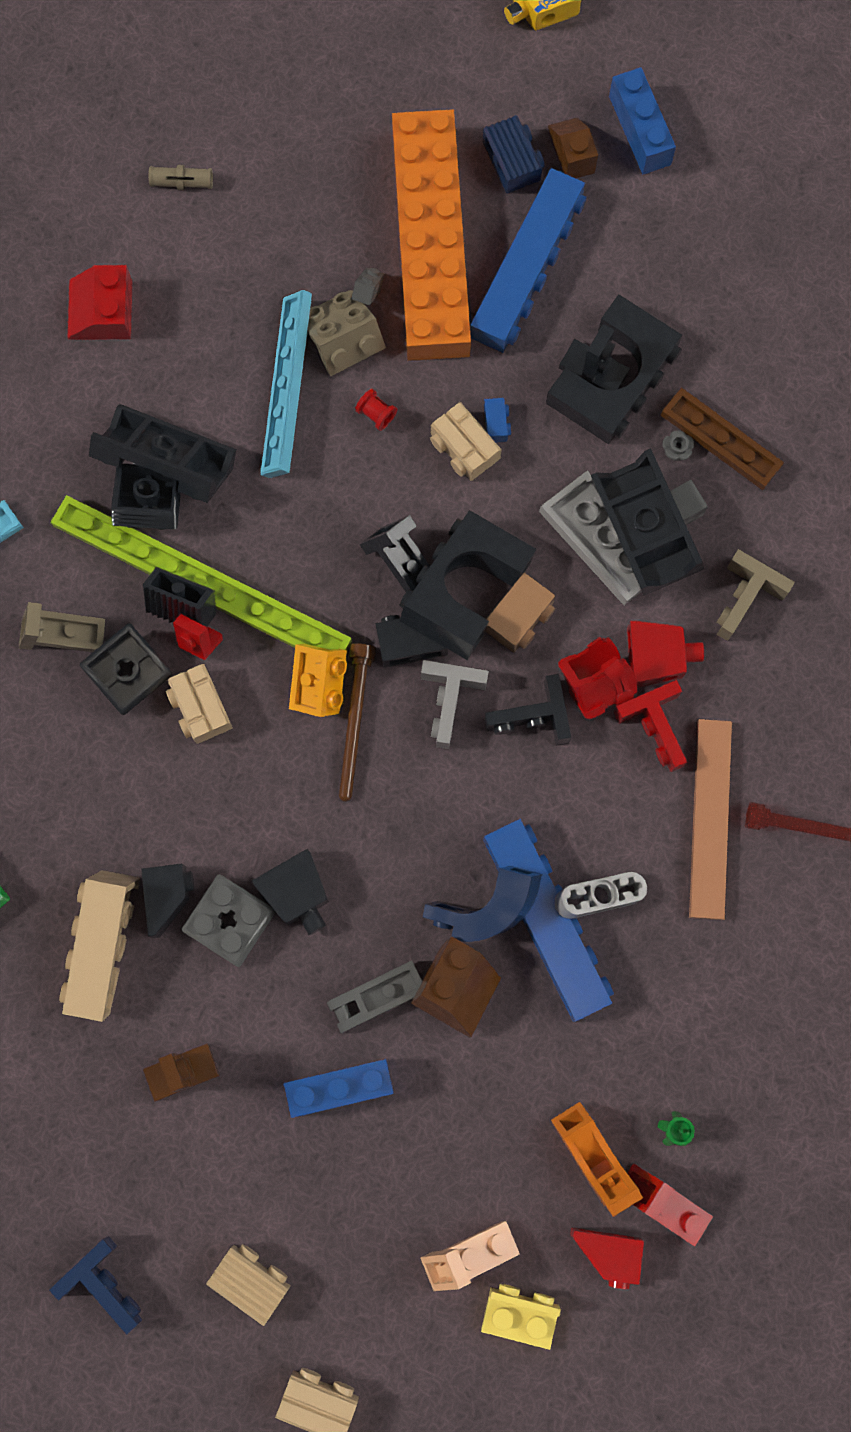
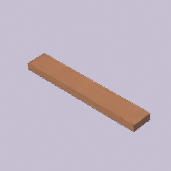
M704 719L697 721L689 918L725 920L732 721Z

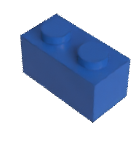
M504 398L484 399L486 432L495 443L507 442L508 435H511V424L507 423L506 417L509 416V405H505Z

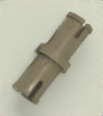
M177 165V168L150 166L149 185L150 187H177V190H185V187L212 189L213 170L212 168H185V165ZM168 176H172V177H194V179L168 178Z

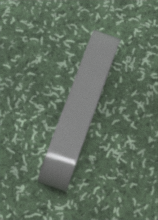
M627 872L569 885L557 893L555 908L562 917L573 919L630 906L646 896L647 884L638 873ZM628 885L630 887L633 886L635 892L627 891L619 894L618 889ZM596 887H601L607 892L608 901L606 904L600 903L595 898L594 890ZM584 896L585 901L576 906L573 904L568 905L567 898L569 897L570 899H577Z

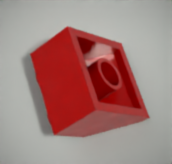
M94 265L69 280L68 340L131 339L132 278L127 265Z

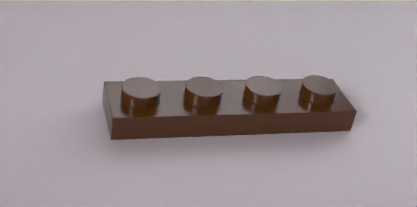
M682 387L661 413L663 418L685 434L691 436L693 440L762 491L784 464L783 461Z

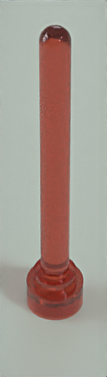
M750 802L748 805L745 820L746 828L760 830L761 827L767 828L769 825L851 842V828L771 813V809L765 808V805Z

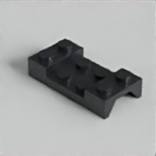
M119 404L116 407L110 427L103 435L93 432L91 435L89 457L117 468L127 460L137 466L160 473L165 477L178 480V492L208 503L232 472L237 449Z
M651 448L645 450L634 463L612 473L596 472L591 475L594 486L643 596L704 570L703 561Z

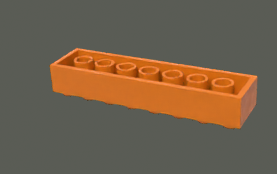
M454 109L392 113L407 361L470 357L471 335Z

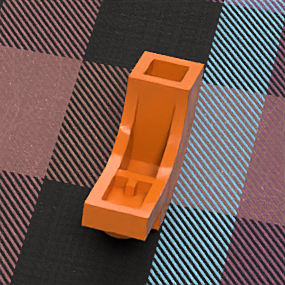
M580 1102L551 1120L587 1181L613 1217L643 1198L637 1186L609 1148L594 1120Z

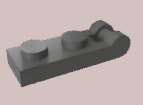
M409 961L328 1001L327 1005L330 1012H335L339 1021L337 1027L342 1034L413 999L422 980L413 961ZM352 1001H356L360 1009V1013L351 1016L347 1004Z

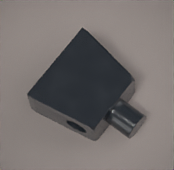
M308 848L252 880L254 886L288 926L300 919L308 935H312L326 926L317 909L329 901Z

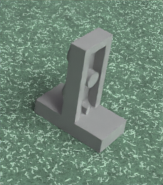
M423 660L421 680L446 684V687L439 686L436 705L442 706L440 719L434 718L431 737L437 738L436 747L445 749L450 747L460 686L486 690L489 671Z

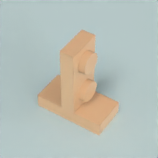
M502 1221L442 1251H434L420 1258L433 1291L460 1289L470 1284V1279L520 1255L507 1222Z

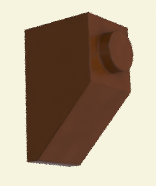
M579 118L548 125L562 172L573 178L595 174L598 153L589 127Z

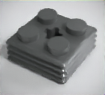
M219 874L183 926L182 931L233 965L240 967L275 915V910ZM232 912H235L234 920L237 921L234 928L227 926L226 929H223L222 915H230Z

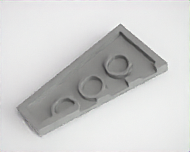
M587 470L540 507L539 512L625 606L641 593V589L609 516L592 484L591 475Z

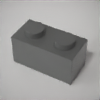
M366 267L355 281L351 299L371 305L381 291L385 274L376 268Z

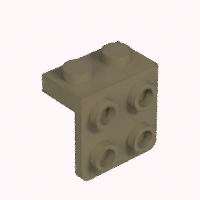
M352 290L341 292L323 304L310 308L307 334L316 344L325 369L330 376L386 348L376 318L364 303L351 299Z

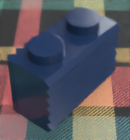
M516 115L496 124H491L489 127L486 126L483 129V145L506 193L541 181L542 169L545 167L541 152L533 150L531 145L532 135L528 125H522Z

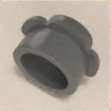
M677 430L664 438L662 446L665 450V455L669 459L680 461L686 460L691 456L694 441L691 436H686L683 431ZM680 443L681 448H677L676 444Z

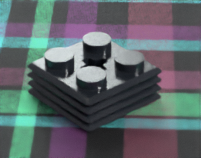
M122 463L119 468L116 467L111 504L112 525L128 528H156L160 530L177 529L181 493L178 492L179 481L165 477L142 466Z
M130 623L125 625L80 663L83 671L121 715H126L172 676L170 668ZM123 662L127 665L134 663L135 666L132 668L133 675L130 677L127 675L120 677L118 674L122 670L119 665Z

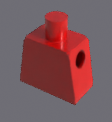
M630 621L627 627L629 665L635 674L637 688L682 679L687 672V662L704 661L703 642L685 643L684 629L681 626Z

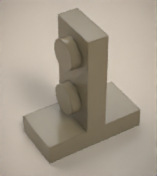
M739 549L727 566L728 570L744 578L733 594L738 600L732 609L726 606L716 622L721 625L717 635L727 641L735 632L760 588L783 601L795 583Z
M28 602L21 621L19 649L32 650L34 645L94 652L103 644L105 619L41 610L42 604Z

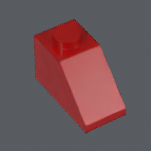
M571 1228L570 1235L604 1280H609L608 1286L629 1289L630 1284L639 1285L644 1240L640 1237Z

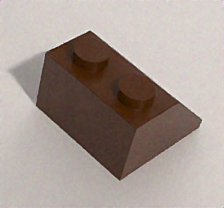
M450 937L441 945L411 1004L470 1038L501 977L480 952L456 938Z

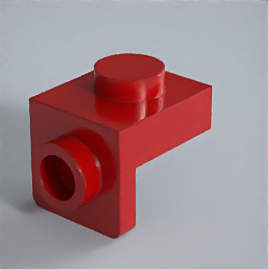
M182 614L173 622L178 646L203 660H206L223 640L220 632Z

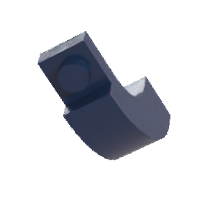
M514 866L499 868L494 894L488 904L481 910H468L435 901L425 904L423 918L434 920L433 925L436 927L453 929L451 937L463 942L480 941L499 935L517 925L530 911L538 894L542 874Z

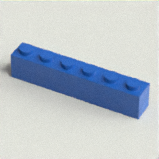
M553 168L550 169L470 325L471 339L504 353L508 344L514 345L521 329L517 327L521 317L528 318L534 304L531 298L535 291L541 292L546 282L547 275L544 272L547 266H554L561 250L557 247L560 240L568 239L574 224L571 222L574 213L579 215L587 199L583 195L585 182Z
M521 819L484 836L483 841L498 872L499 868L514 866L542 874L535 902L522 920L572 1021L576 1022L612 1004L610 996L614 995V992L605 976L600 978L594 965L598 964L594 951L590 945L584 947L579 937L583 933L577 918L567 919L562 917L555 908V897L562 888L559 884L553 885L548 875L553 872L544 854L538 855L533 845L537 842V838L529 824L524 826Z

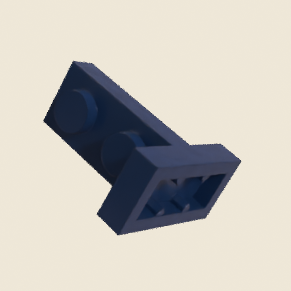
M108 1236L102 1239L49 1291L59 1301L82 1282L127 1335L143 1319L138 1315L141 1312L139 1305L128 1295L124 1298L115 1288L118 1282L107 1269L104 1268L100 1271L97 1267L118 1247Z

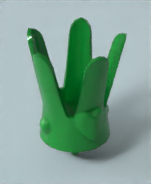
M673 1111L671 1112L673 1120H660L658 1128L666 1132V1138L662 1141L664 1145L671 1146L676 1144L683 1147L692 1141L695 1133L694 1125L688 1119L683 1118L679 1112Z

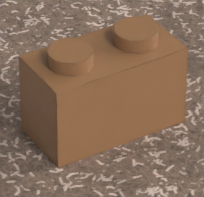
M524 572L487 618L489 623L485 632L513 653L519 646L525 649L536 634L532 630L540 621L545 624L554 613L556 608L552 605L555 595Z

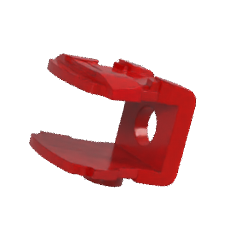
M599 637L588 644V648L577 655L567 656L558 662L559 668L569 687L571 698L586 719H592L603 714L610 705L615 704L617 706L633 699L634 694L637 693L635 674L624 658L621 659L617 647L609 637Z

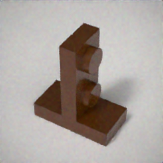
M209 1043L182 1054L171 1053L159 1058V1063L143 1069L154 1102L220 1076Z

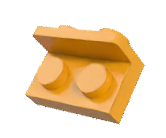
M296 644L289 709L318 717L339 714L343 703L344 674L347 669V651L345 649L329 650L308 644Z

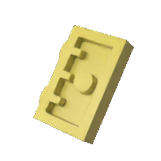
M500 1284L499 1289L490 1288L481 1332L550 1350L557 1316L559 1317L561 1312L560 1306L554 1304L555 1298L541 1293H534L533 1298L519 1295V1288L506 1284Z

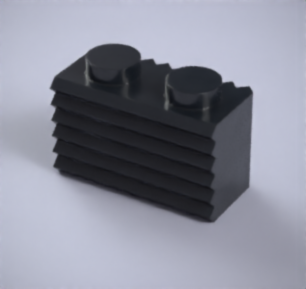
M155 567L143 583L146 614L157 615V618H163V621L168 620L169 623L174 622L182 614L208 627L216 615V594H214V589L159 567Z

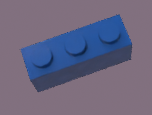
M642 67L612 77L609 98L642 175L670 166L676 145Z
M387 1059L284 1083L291 1118L394 1094Z

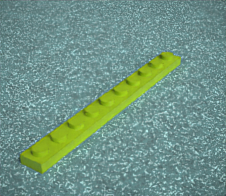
M68 495L65 496L50 522L55 528L149 575L155 567H159L214 589L216 609L294 648L296 644H308L329 650L340 648L347 651L352 642L351 637L133 528L113 526L111 517Z

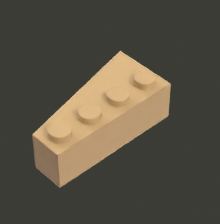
M101 870L80 884L77 895V902L81 903L80 915L75 916L71 935L76 936L74 949L69 950L65 968L70 970L68 983H63L59 999L61 1003H64L62 1014L101 1022L110 1015L120 968L114 967L115 961H121L127 939L125 935L121 934L122 928L126 929L129 919L132 918L134 905L129 902L131 889H138L140 877Z

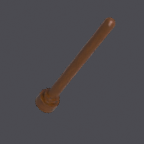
M367 644L350 645L349 658L352 659L351 665L354 666V675L339 798L344 802L352 798L367 668L371 667V662L375 661L376 647Z

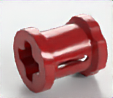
M374 389L368 390L355 407L358 414H365L376 423L375 427L379 431L388 426L398 410L394 405L389 406L381 400Z

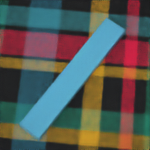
M305 290L283 298L261 466V475L267 478H273L290 472L312 293Z

